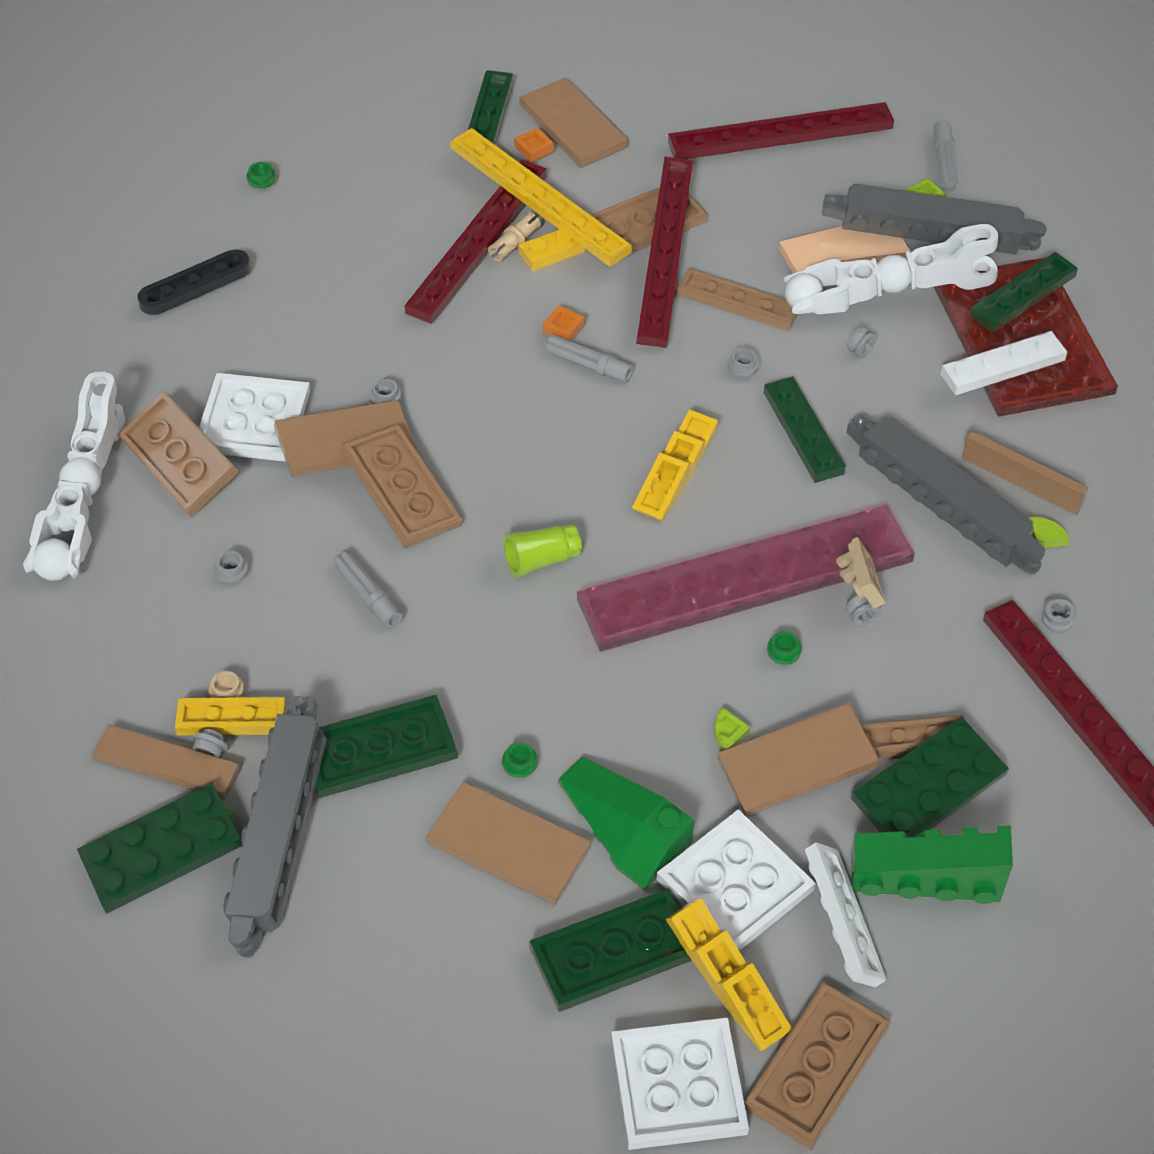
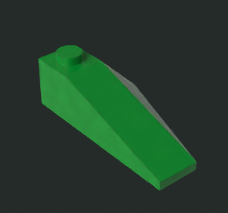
M583 756L558 779V783L578 813L584 816L593 829V835L597 841L601 842L609 853L610 860L616 869L643 890H646L656 880L659 870L679 856L692 843L694 819L666 798Z

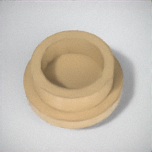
M222 671L212 678L208 691L210 698L242 697L244 685L241 678L235 673Z

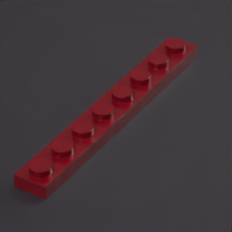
M886 102L668 133V144L673 158L691 159L893 129L894 119Z
M664 156L636 344L667 348L693 160Z
M522 159L519 161L520 164L542 180L546 179L547 168ZM499 186L405 304V314L432 324L488 253V247L499 239L525 204L502 186Z
M1013 599L985 612L984 623L1151 825L1154 826V766Z

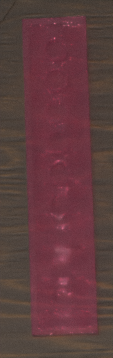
M887 505L577 591V602L601 652L845 582L839 573L842 570L838 566L836 559L850 552L848 544L856 537L859 538L871 555L876 572L911 563L914 560L915 553Z

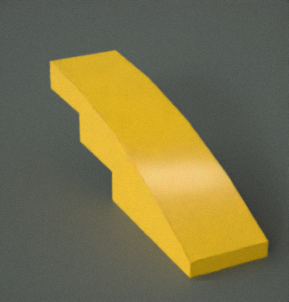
M688 410L678 432L674 430L664 452H659L632 506L633 510L663 521L706 452L719 426L718 420L693 410Z
M701 898L694 899L666 918L683 948L710 988L759 1051H764L792 1030L754 964L746 963L727 930H720Z

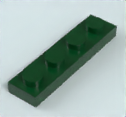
M486 70L468 130L473 128L494 145L496 144L512 89L513 73Z
M1054 252L974 305L970 316L993 333L1075 278L1078 268L1057 252Z
M794 377L764 384L763 393L814 483L844 475L845 464Z

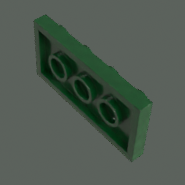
M437 694L320 727L327 742L316 782V790L319 798L458 759V751Z
M960 716L852 792L851 799L880 833L904 831L907 834V838L915 837L919 833L924 832V830H930L1003 778L1007 775L1009 768L968 722Z
M210 783L77 848V851L100 903L107 914L243 846L213 783Z
M669 888L529 941L531 953L558 1012L692 961L666 918L679 910Z

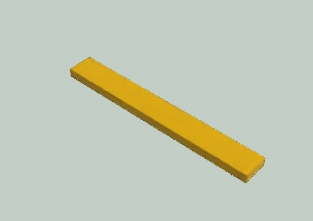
M473 128L450 141V148L609 267H612L632 253L631 244Z

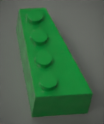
M1011 825L997 826V833L979 834L978 827L962 828L963 835L943 836L940 834L939 829L924 830V832L919 833L915 837L908 838L904 831L855 834L851 849V886L854 892H861L868 896L893 894L908 899L920 896L934 897L941 901H953L955 899L974 900L980 904L1001 902L1013 867Z

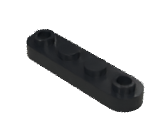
M229 250L145 286L137 295L139 307L146 314L157 315L243 278L250 271L249 256L242 250Z

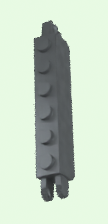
M862 184L850 186L847 195L825 194L822 204V215L842 220V229L934 243L945 242L953 233L963 227L989 224L998 232V245L995 252L1017 255L1019 249L1038 250L1042 242L1041 237L1045 236L1047 230L1042 222L1024 219V212L1018 207ZM979 238L976 241L986 240L988 238Z
M859 415L848 424L846 433L860 446L859 456L868 465L873 466L884 474L889 481L900 486L914 500L921 502L933 511L939 519L946 521L958 530L963 537L974 542L991 558L996 559L1005 567L1013 563L1019 569L1027 572V574H1035L1040 570L1042 563L1040 560L1044 557L1046 549L1038 540L1032 537L1033 521L895 419L883 418L878 423H875Z
M294 696L287 713L277 714L275 726L270 729L268 734L269 748L267 756L260 764L259 786L257 792L255 791L251 797V816L248 825L246 824L242 831L243 846L240 857L233 864L234 879L231 891L225 895L223 903L224 914L231 922L227 938L241 957L250 958L251 955L254 956V953H257V949H259L258 945H260L263 932H273L281 925L327 742L316 722L318 704L314 697Z

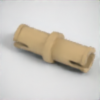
M528 212L514 226H508L504 230V235L488 247L490 256H493L500 250L498 255L494 257L495 261H503L510 252L518 248L519 244L524 243L528 236L540 228L541 222L538 217L529 224L530 220L535 216L534 213Z

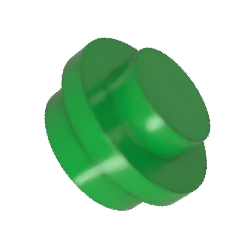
M266 162L253 163L246 175L249 185L260 189L272 185L276 180L275 171Z
M790 632L776 633L767 644L768 656L778 664H792L801 656V643Z
M515 743L509 746L502 756L503 769L512 777H527L536 770L538 765L536 752L525 743Z

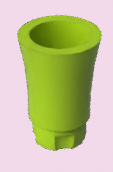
M574 524L561 527L556 525L527 532L505 533L503 536V549L508 568L514 578L518 579L535 570L564 562L570 557L580 555L582 542Z

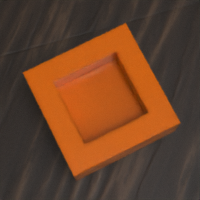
M538 127L514 138V147L529 162L554 152V142Z
M558 305L544 321L543 333L547 335L554 334L572 341L584 327L585 316Z

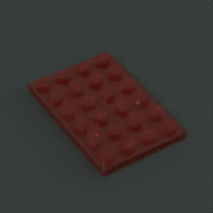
M1045 258L997 266V279L989 286L972 290L962 289L956 284L934 287L968 357L1050 331L1053 332L1067 351L1065 361L984 386L983 388L998 417L1115 395L1118 388L1115 379L1063 286L993 333L970 316L974 305Z

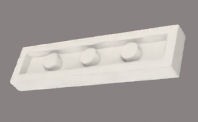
M1050 331L942 365L940 375L956 396L1065 361L1067 351L1053 332Z
M815 842L805 849L810 863L809 871L816 880L820 890V901L823 908L828 912L833 926V937L839 944L845 959V970L853 982L877 987L887 979L840 853L837 849Z

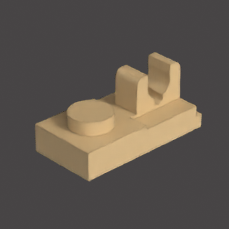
M856 537L848 544L850 552L838 557L836 562L842 570L839 573L846 583L852 582L859 598L863 599L866 597L875 609L885 604L886 601L873 559L859 538Z

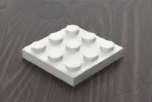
M216 373L199 428L224 455L286 462L274 429V420L304 415L310 394L309 382Z
M739 809L659 870L656 878L665 889L669 888L672 896L683 907L694 899L701 898L720 930H727L739 951L815 890L816 885L798 865Z
M728 1018L611 1032L628 1150L748 1135L749 1126Z

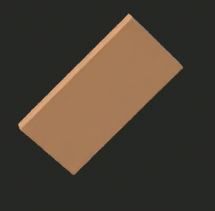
M566 77L519 97V105L580 168L628 147V139Z
M660 187L593 213L591 216L631 244L632 253L651 246ZM688 194L683 232L707 223V213L690 194Z
M165 391L118 434L191 517L239 473L238 469Z
M398 400L274 420V429L291 477L351 467L341 452L342 444L396 424L401 426L417 450Z
M399 424L342 444V454L404 548L462 526L463 518Z
M849 703L717 753L718 760L746 817L879 766V759Z
M464 781L426 836L427 844L554 905L558 903L591 849V841Z
M823 982L744 1101L745 1110L812 1151L886 1034L891 1021Z

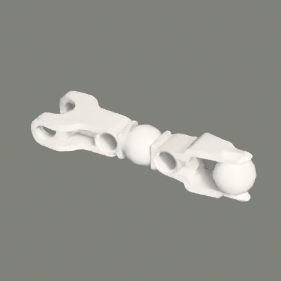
M989 224L963 227L953 233L945 242L920 247L912 252L906 251L905 258L900 255H888L878 263L875 258H872L871 261L864 259L850 262H841L835 258L807 266L804 271L785 276L783 279L784 283H786L784 297L792 308L793 314L811 312L827 314L845 312L849 309V305L872 299L876 295L878 297L882 296V290L898 293L906 289L909 284L911 290L916 289V287L929 288L945 284H956L958 287L966 290L989 286L996 281L998 269L995 262L985 255L993 253L997 248L998 232ZM979 238H988L986 240L976 241ZM836 285L835 288L823 291L822 286Z
M93 372L85 378L79 395L78 420L71 440L72 451H69L67 455L69 462L65 463L59 472L58 488L54 492L47 510L40 511L35 517L29 540L31 548L23 563L26 574L35 570L41 578L49 581L62 580L68 575H71L74 579L79 573L80 563L85 559L92 541L87 525L89 519L88 506H91L93 503L91 496L101 486L102 469L107 462L114 441L120 439L118 434L123 430L125 424L123 407L121 404H115L117 387L114 377L110 373ZM98 384H106L102 396L93 393L94 388ZM74 530L71 546L65 541L50 539L52 535L60 534L61 531Z

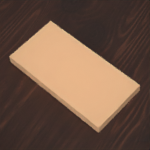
M842 226L780 241L778 248L792 273L804 271L807 266L833 258L841 261L904 253L906 251L911 252L903 238L842 229Z

